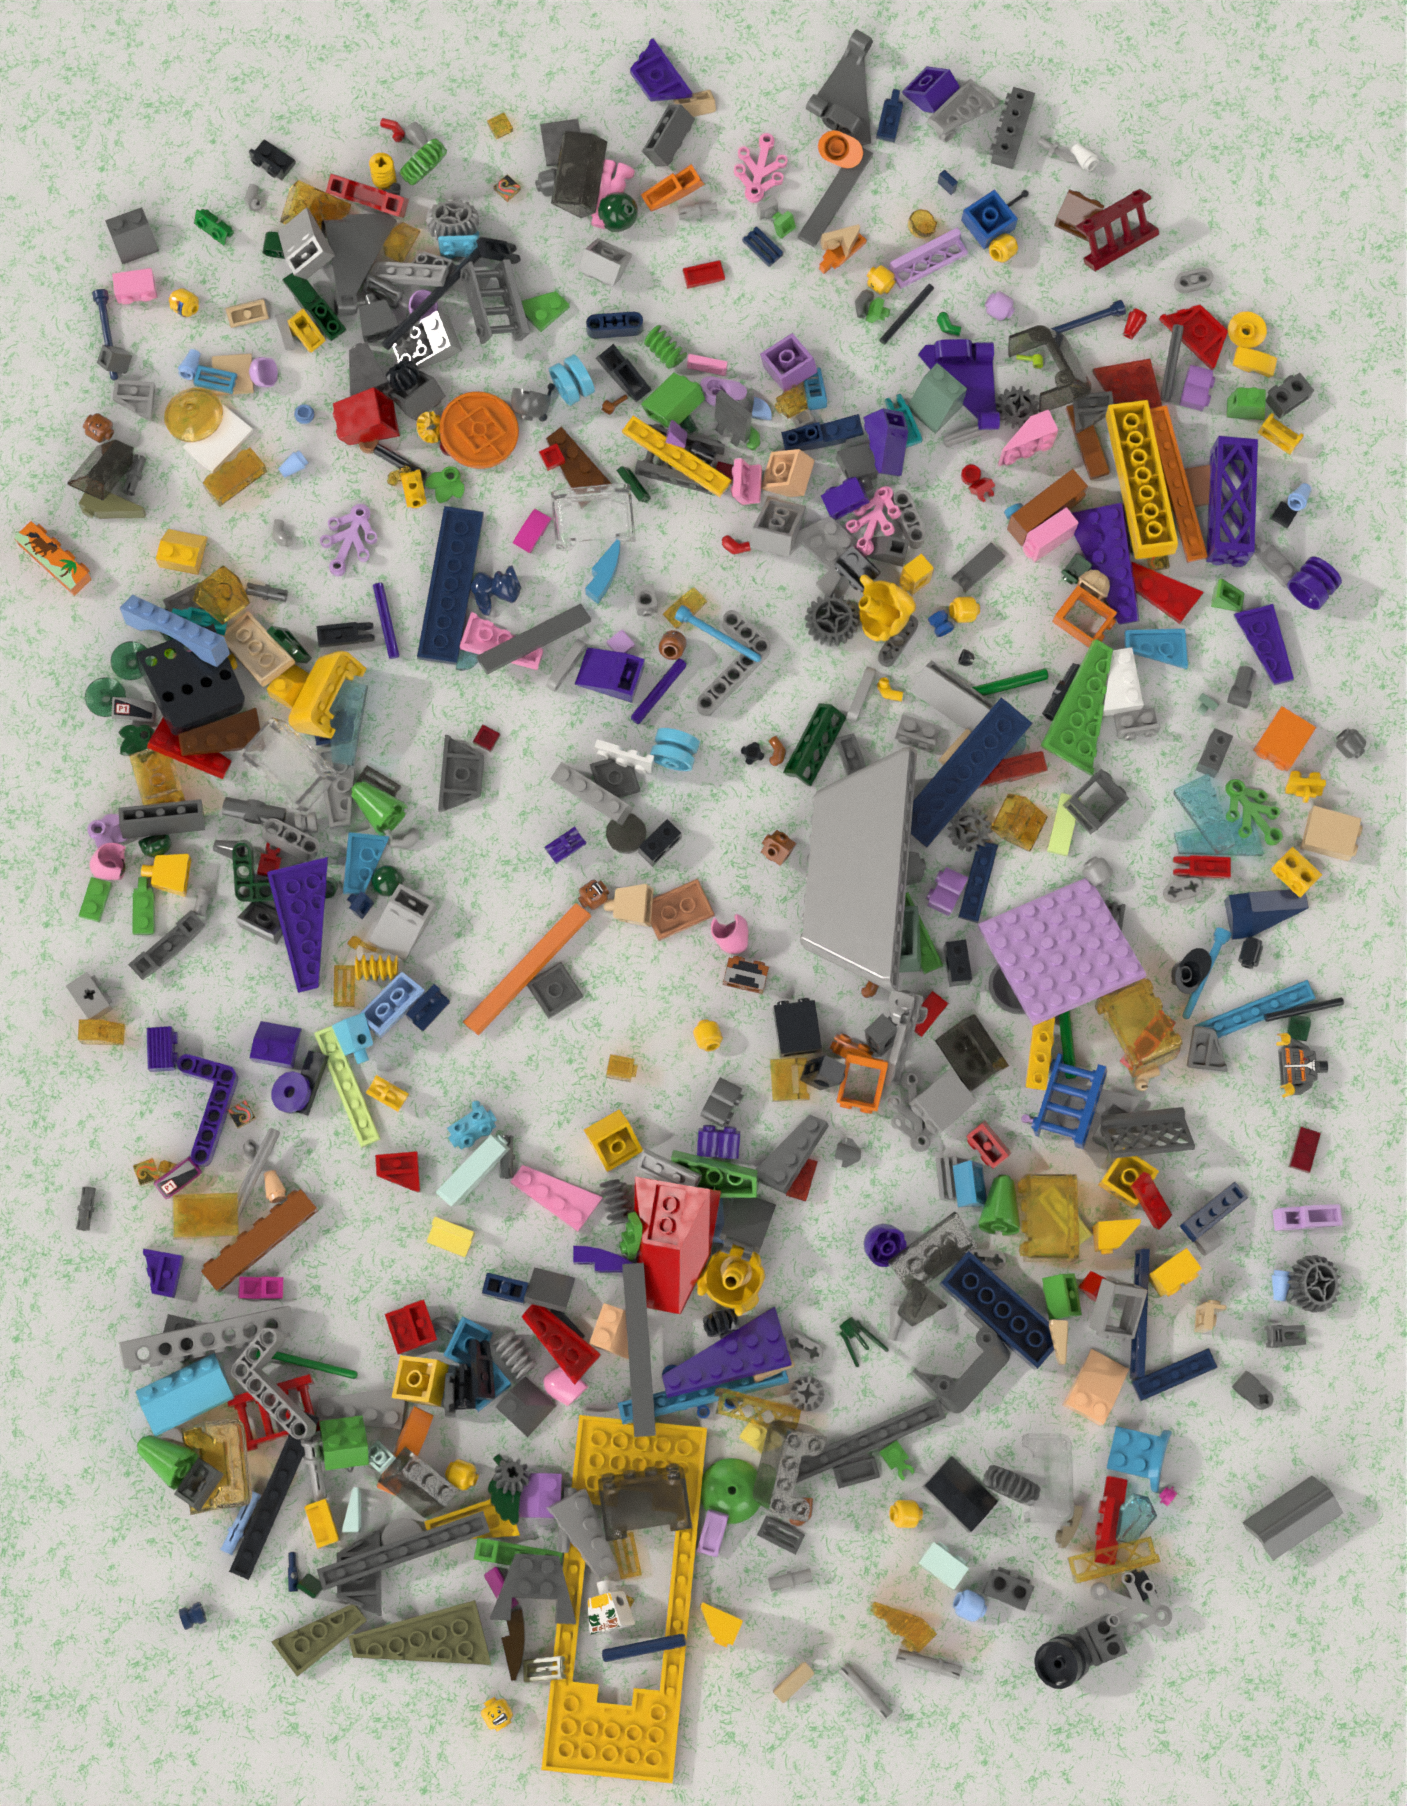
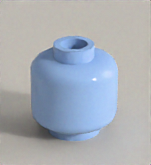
M968 1589L957 1593L953 1601L956 1615L970 1622H975L980 1617L982 1618L987 1610L984 1597Z

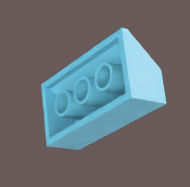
M215 1353L136 1391L140 1406L155 1437L234 1399L224 1368Z

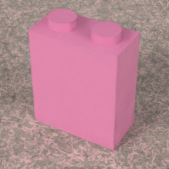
M1067 507L1027 534L1023 551L1028 558H1032L1036 562L1073 537L1078 521Z

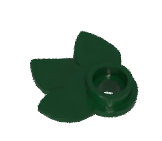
M134 725L124 726L118 732L124 738L120 746V754L123 756L137 754L141 763L146 762L153 753V750L148 749L147 745L155 732L154 729L148 725H141L139 727ZM143 731L148 732V737L146 739H143L141 737V733Z

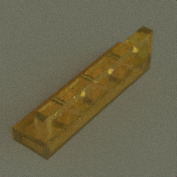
M716 1388L714 1396L719 1397L716 1414L796 1435L801 1414L800 1409L726 1388ZM725 1399L733 1401L736 1408L730 1412L723 1411ZM747 1405L752 1406L755 1414L749 1418L745 1417L742 1408ZM765 1411L772 1412L775 1419L766 1423L761 1414ZM785 1416L793 1418L791 1428H784L780 1419Z
M1151 1536L1067 1557L1074 1583H1081L1161 1562L1159 1554L1155 1553ZM1147 1542L1150 1555L1141 1556L1135 1550L1139 1544ZM1121 1548L1130 1552L1127 1560L1123 1562L1114 1558L1118 1549ZM1113 1551L1112 1555L1106 1552ZM1098 1554H1104L1110 1558L1106 1566L1100 1567L1093 1563ZM1133 1555L1138 1557L1135 1559H1131ZM1093 1556L1091 1561L1088 1560L1086 1557ZM1083 1559L1088 1562L1086 1570L1077 1573L1074 1560ZM1112 1560H1114V1561L1117 1562V1563H1115V1564H1111V1565H1110V1563L1112 1562ZM1092 1565L1096 1567V1569L1089 1570Z

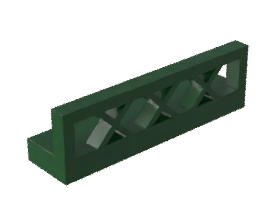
M819 703L783 773L789 777L798 778L807 786H812L847 717L832 704ZM835 714L839 719L836 722V724L832 726L831 719ZM824 732H828L826 743H823L822 739ZM818 749L819 757L814 761L813 754ZM806 767H810L808 779L803 775Z

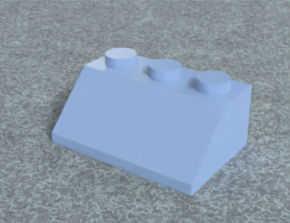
M401 971L361 1012L365 1014L369 1029L382 1038L425 994V990Z

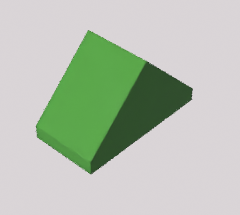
M1219 579L1213 589L1211 607L1242 612L1245 593L1224 579Z

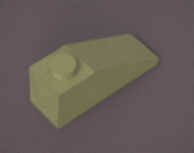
M90 483L78 503L82 513L90 518L94 516L99 519L145 518L146 516L143 507Z

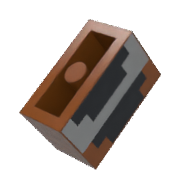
M739 956L729 957L723 985L763 994L769 966H765V963L761 961L747 962L745 958Z

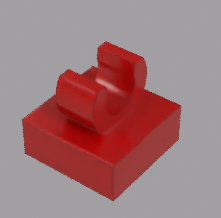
M557 443L539 451V456L547 471L565 464V459Z
M984 477L968 488L971 494L977 495L981 502H985L984 493L987 492L990 497H993L994 491L991 488L995 487L992 479Z

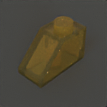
M404 222L393 228L383 244L385 256L403 263L419 236L420 230Z
M79 1019L78 1041L81 1044L124 1045L125 1024L105 1020Z

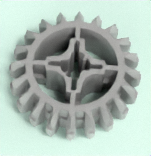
M446 199V202L439 201L438 205L434 204L429 209L426 224L428 232L438 240L440 236H468L477 233L479 217L477 210L469 202L463 203L462 200L455 201L453 199V201H448Z

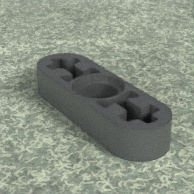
M910 615L909 621L913 623L912 627L907 629L906 634L902 630L899 634L895 635L903 638L904 643L902 645H895L892 641L893 637H890L879 651L878 661L882 666H892L916 632L918 620L915 616ZM890 648H892L891 659L884 660L883 654L887 655Z

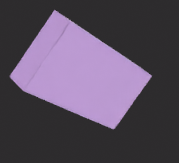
M708 1509L697 1552L718 1557L729 1514Z

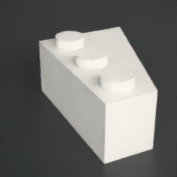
M1132 648L1118 649L1112 652L1110 671L1107 674L1106 680L1107 690L1103 699L1104 709L1102 717L1141 710L1144 705Z

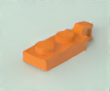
M859 233V237L847 258L841 245L832 250L827 249L822 257L824 260L819 264L818 269L825 274L832 267L834 269L840 267L865 245L867 240Z

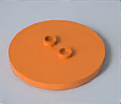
M475 391L459 395L446 406L440 419L439 435L444 449L455 461L467 467L485 469L499 465L512 454L518 441L519 426L513 410L505 401L493 394Z

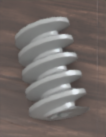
M513 1331L499 1338L492 1346L499 1344L496 1348L497 1353L504 1351L501 1358L502 1360L509 1358L506 1365H514L511 1372H519L516 1376L518 1380L534 1368L533 1365L536 1359L528 1360L531 1352L523 1353L526 1346H518L521 1339H513L516 1334Z

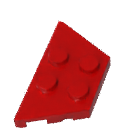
M1201 304L1192 306L1189 309L1177 310L1173 314H1162L1159 320L1171 332L1174 325H1182L1184 327L1181 342L1210 370H1214L1228 330Z

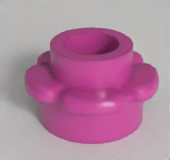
M1166 1487L1159 1495L1162 1499L1160 1503L1168 1507L1178 1494L1173 1490L1174 1487H1171V1489Z

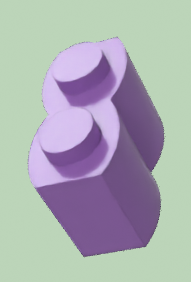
M1194 365L1189 366L1179 406L1203 411L1205 406L1208 407L1211 395L1208 394L1209 388L1212 389L1215 382L1213 370Z
M948 867L945 868L944 872L940 870L935 879V882L938 883L936 888H931L926 897L929 900L927 906L950 916L968 877Z

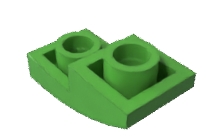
M636 1212L628 1213V1223L625 1224L626 1231L621 1232L622 1241L619 1242L621 1253L625 1254L629 1261L634 1260L642 1238V1223Z

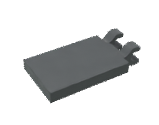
M721 389L716 394L715 419L719 423L715 430L723 435L724 430L727 429L734 435L730 443L738 447L741 440L745 443L750 438L752 414Z
M734 1198L719 1239L724 1240L721 1252L729 1254L733 1244L743 1247L745 1249L741 1259L749 1262L753 1251L756 1253L760 1252L776 1204L759 1198Z

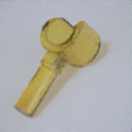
M352 936L347 942V945L354 950L359 945L372 952L377 950L376 947L366 944L357 936Z
M163 1160L159 1164L158 1171L166 1174L176 1164Z

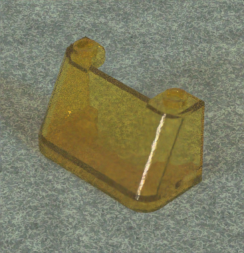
M238 1419L205 1421L181 1428L182 1440L185 1446L190 1449L199 1448L200 1458L224 1474L200 1512L189 1505L190 1515L248 1505L252 1499L244 1424Z

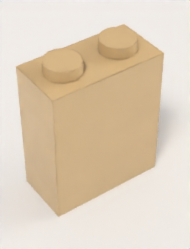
M1313 806L1309 810L1300 849L1349 861L1352 856L1356 855L1358 845L1355 843L1357 837H1360L1363 828L1360 825L1361 818Z

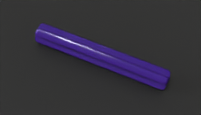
M382 582L373 584V590L389 659H396L399 657V651L384 585Z
M679 658L631 715V720L634 723L640 724L686 668L685 661Z

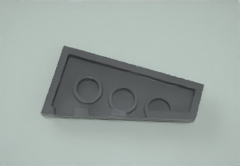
M809 1115L755 1169L758 1170V1182L786 1194L829 1127L828 1123Z

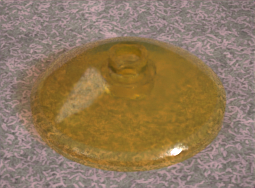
M189 388L179 392L169 401L164 412V422L168 431L176 439L184 442H197L208 438L218 429L223 418V407L219 398L213 392L204 388Z

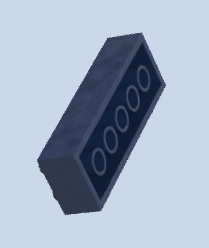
M970 1251L961 1257L938 1284L967 1311L971 1309L995 1331L1004 1344L1034 1370L1038 1369L1054 1351L1049 1322Z

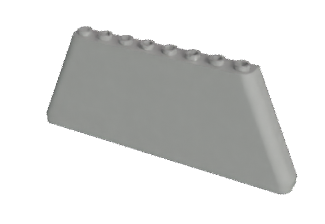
M913 747L902 748L818 790L813 796L812 834L809 836L810 854L807 857L809 867L805 878L807 889L804 895L805 911L802 915L803 933L800 936V943L806 950L888 991H898L917 750Z

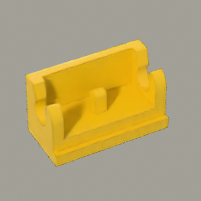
M1273 413L1268 416L1258 431V434L1289 455H1291L1304 436L1302 433L1296 434L1274 419Z
M323 1499L304 1507L317 1549L341 1541L328 1499Z

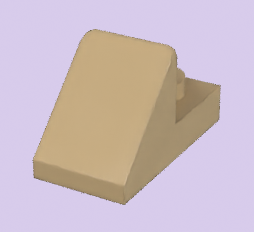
M860 225L822 234L820 242L822 249L832 250L841 245L847 258L859 237Z

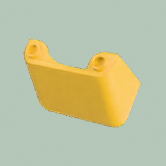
M336 651L319 657L289 714V725L300 733L332 739L336 730L330 725V719L333 720L334 715L329 712V709L344 679L352 681L353 676L363 677L367 668L346 651Z

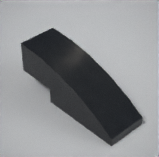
M614 344L596 357V360L635 402L652 390L628 358L625 359Z

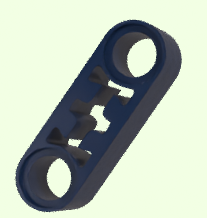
M635 311L593 314L586 320L587 335L593 339L637 336L643 331V317L639 312ZM631 322L639 323L637 326L630 325ZM596 324L600 327L597 329H593L590 326Z

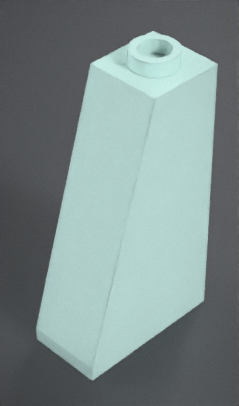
M490 1135L436 1193L451 1207L460 1205L510 1150L507 1146L508 1142L501 1135Z

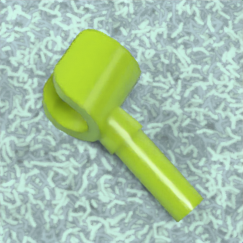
M1017 354L1016 359L1033 362V368H1043V357L1041 354L1033 356Z

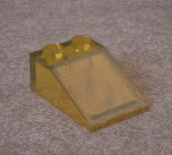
M151 749L129 755L143 805L186 801L174 759Z
M237 1193L180 1194L172 1196L173 1240L239 1235Z

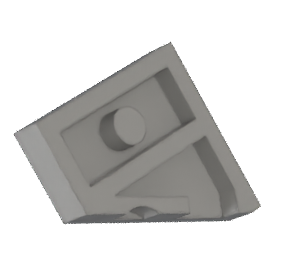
M115 380L113 400L146 420L152 421L156 385L154 382Z

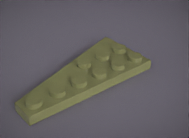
M476 1600L348 1636L353 1658L492 1665Z

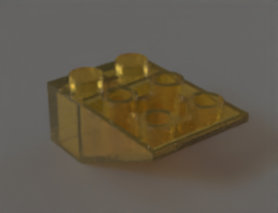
M298 180L289 189L280 222L283 224L289 223L307 207L321 230L322 220L342 219L349 214L351 204Z
M871 1601L869 1603L873 1607L870 1611L875 1617L880 1620L883 1618L888 1623L885 1627L894 1636L899 1635L903 1639L900 1643L911 1653L913 1651L919 1653L937 1635L921 1617L878 1602Z

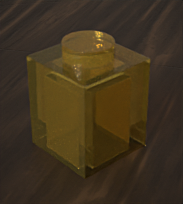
M610 1054L606 1078L631 1082L632 1077L636 1078L638 1065H634L635 1059Z

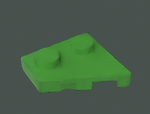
M556 291L521 301L526 318L540 332L545 330L570 308L569 303Z

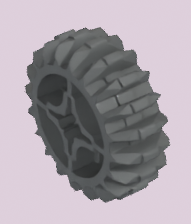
M826 593L824 600L819 596L817 597V602H811V607L807 608L808 614L805 615V620L808 621L805 627L810 628L808 631L809 635L815 634L813 637L814 641L821 639V645L826 641L828 642V647H831L832 642H835V645L838 647L840 641L846 644L847 638H853L852 633L857 632L856 626L859 625V620L856 619L859 613L854 612L856 609L855 605L849 606L851 603L850 599L844 602L843 595L837 599L835 593H833L832 598H829V595ZM826 608V614L821 616L820 619H816V615ZM834 608H838L843 612H837ZM829 616L835 619L834 625L829 621ZM848 621L847 627L838 632V626ZM821 628L828 629L830 633L823 631Z
M1318 1255L1305 1256L1303 1259L1297 1260V1264L1292 1266L1294 1272L1289 1273L1291 1280L1287 1282L1291 1284V1289L1288 1290L1293 1293L1291 1299L1296 1300V1305L1302 1307V1310L1311 1313L1324 1312L1326 1309L1331 1308L1332 1303L1337 1302L1336 1296L1341 1294L1338 1291V1287L1342 1286L1338 1283V1279L1341 1276L1336 1275L1338 1269L1333 1267V1262L1327 1261V1258Z
M990 1465L984 1474L983 1483L986 1487L1021 1504L1034 1506L1040 1496L1041 1489L1037 1484L1003 1467Z

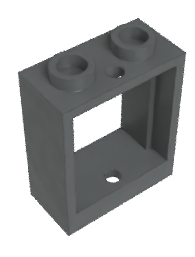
M1100 769L1063 806L1091 835L1130 798L1122 787L1117 786L1108 772ZM1095 781L1116 802L1099 820L1078 799Z

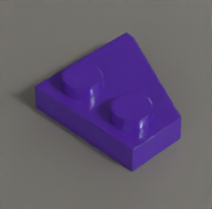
M143 1248L152 1294L175 1298L184 1256Z

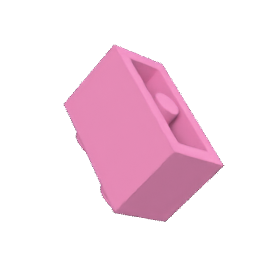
M152 268L112 274L114 292L118 304H131L134 301L147 302L157 298L155 276Z

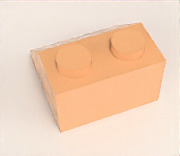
M800 449L771 452L761 483V489L787 497L804 496L815 460Z
M604 1303L589 1345L629 1359L626 1311Z

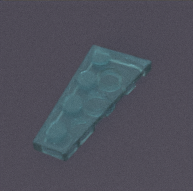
M343 681L330 707V712L334 715L333 720L330 719V725L336 730L331 739L333 763L354 766L368 685Z

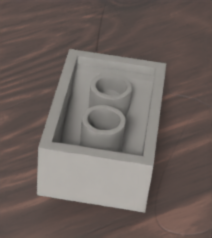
M767 497L753 526L750 548L789 557L794 547L806 506Z

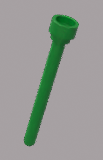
M259 1349L257 1350L256 1354L257 1359H259L261 1355ZM278 1351L271 1358L351 1379L358 1377V1373L354 1370Z

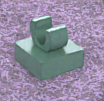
M1202 693L1198 698L1202 704L1197 709V712L1204 716L1209 708L1215 711L1219 704Z

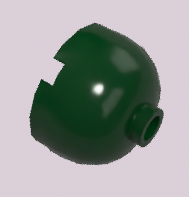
M613 192L607 194L600 201L598 216L605 224L604 227L607 230L622 232L632 227L636 222L638 207L630 195L624 192Z

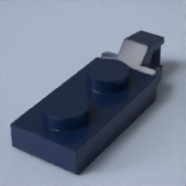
M893 89L891 99L886 98L884 100L876 139L895 143L903 108V102L898 101L900 96V90Z

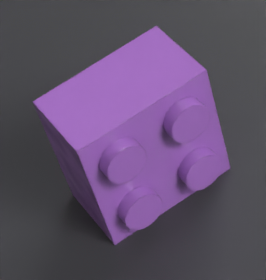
M793 333L760 353L763 367L784 393L817 373L814 358Z

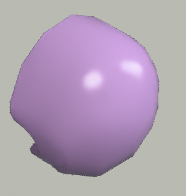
M424 289L415 291L409 300V313L411 314L432 292ZM438 301L418 321L438 311Z
M255 358L249 369L251 381L258 387L274 386L278 376L275 361L272 358Z

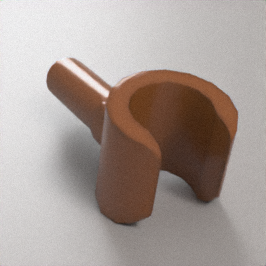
M623 395L613 403L605 400L601 410L609 415L612 414L620 403L628 399L627 395Z

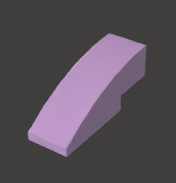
M1340 1204L1287 1207L1272 1210L1275 1231L1343 1225Z

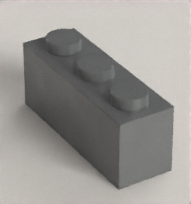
M681 104L668 105L641 152L655 166H668L673 161L677 150L681 147L686 134L691 130L695 118Z

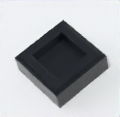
M1281 501L1270 519L1288 529L1298 511L1292 510L1288 504Z

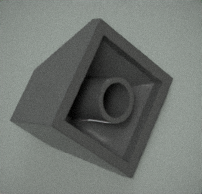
M525 1376L496 1405V1408L526 1437H529L557 1405Z

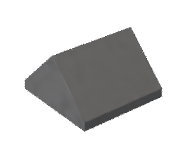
M261 901L251 902L237 917L236 921L241 928L276 945L283 934L277 910Z

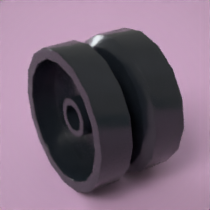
M1060 1634L1045 1642L1036 1651L1034 1658L1038 1677L1047 1686L1054 1689L1067 1688L1082 1679L1089 1671L1091 1664L1090 1653L1086 1645L1072 1634Z

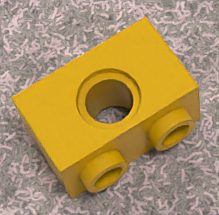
M922 553L902 568L899 579L901 588L911 595L931 581L934 571L933 566Z

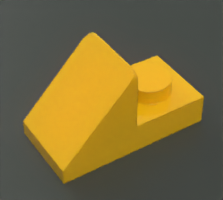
M303 308L287 320L291 334L300 339L308 352L312 353L326 341Z

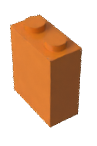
M1281 706L1253 751L1256 752L1258 757L1264 760L1268 759L1274 763L1273 765L1277 769L1288 772L1316 727Z

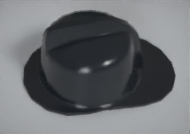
M1203 948L1192 949L1182 961L1177 962L1171 970V983L1176 985L1179 991L1185 994L1195 992L1208 975L1212 964L1208 951Z

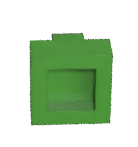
M786 211L783 215L777 212L772 216L775 219L773 224L776 235L781 239L796 228L793 214L789 211Z
M877 297L869 304L865 321L874 323L878 319L884 321L885 317H889L890 309L883 307L884 299Z

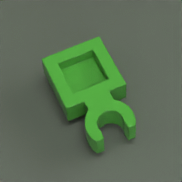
M897 1440L879 1452L890 1470L895 1467L898 1469V1477L902 1481L905 1480L902 1474L904 1469H908L911 1474L915 1473L913 1467L904 1462L909 1457Z

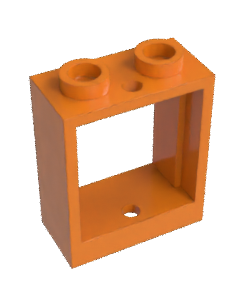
M1077 585L1055 614L1052 622L1089 648L1093 640L1103 641L1105 630L1108 629L1110 631L1116 623L1114 618L1117 612ZM1078 600L1106 619L1093 638L1065 620V617Z
M847 1052L844 1063L846 1065L844 1071L845 1078L839 1086L836 1103H840V1107L852 1109V1106L858 1107L864 1113L872 1114L873 1111L877 1112L888 1061ZM850 1063L880 1069L873 1103L843 1096Z

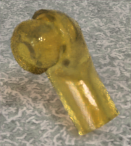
M403 466L399 470L390 472L387 483L391 486H396L398 481H402L400 473H410V467Z

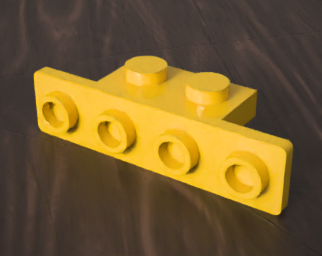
M1055 1017L1032 1027L1026 1088L1042 1091L1047 1089L1049 1067L1052 1062L1051 1048L1054 1044Z

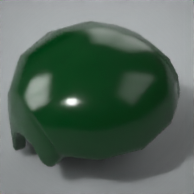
M168 834L149 836L138 841L142 853L151 858H155L157 855H164L169 851L172 844Z
M384 865L378 868L372 877L373 888L381 896H392L398 885L404 882L401 870L392 865Z

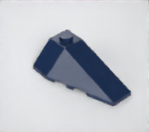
M1291 889L1228 895L1224 900L1232 940L1253 937L1309 908L1306 892L1299 897Z

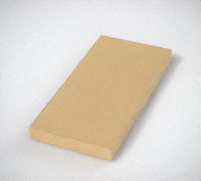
M247 611L227 626L225 636H221L225 638L229 651L258 683L264 687L294 665L295 661L266 632L267 630Z

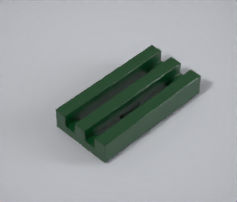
M621 466L616 470L639 502L647 503L651 499V496L630 468Z

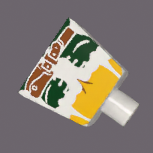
M609 1580L598 1582L599 1596L588 1599L590 1635L605 1634L635 1625L625 1593L623 1591L612 1592Z

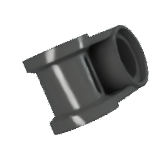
M1245 1371L1232 1386L1241 1397L1258 1410L1269 1408L1273 1403L1272 1393L1248 1371ZM1265 1395L1266 1403L1260 1404V1398L1258 1396L1261 1397Z

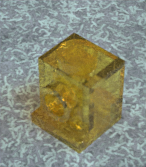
M796 384L792 385L790 391H786L776 397L775 407L778 413H782L787 419L808 409L804 393Z

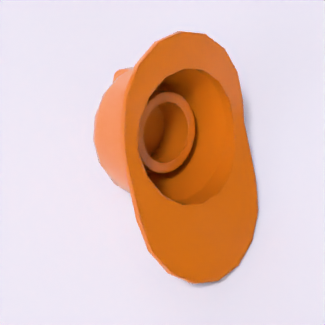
M832 130L827 131L819 139L818 151L821 157L828 162L848 169L855 167L862 160V145L858 140L849 135Z

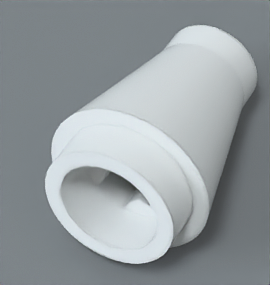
M1077 143L1071 149L1083 170L1091 171L1098 165L1099 159L1097 155L1083 147L1080 143Z

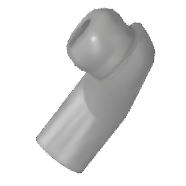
M275 519L272 537L280 546L289 547L292 544V538L283 532L284 521Z
M411 828L403 838L392 837L391 847L411 848L419 840L418 829Z
M247 1140L243 1145V1157L251 1165L257 1154L256 1142L254 1140Z

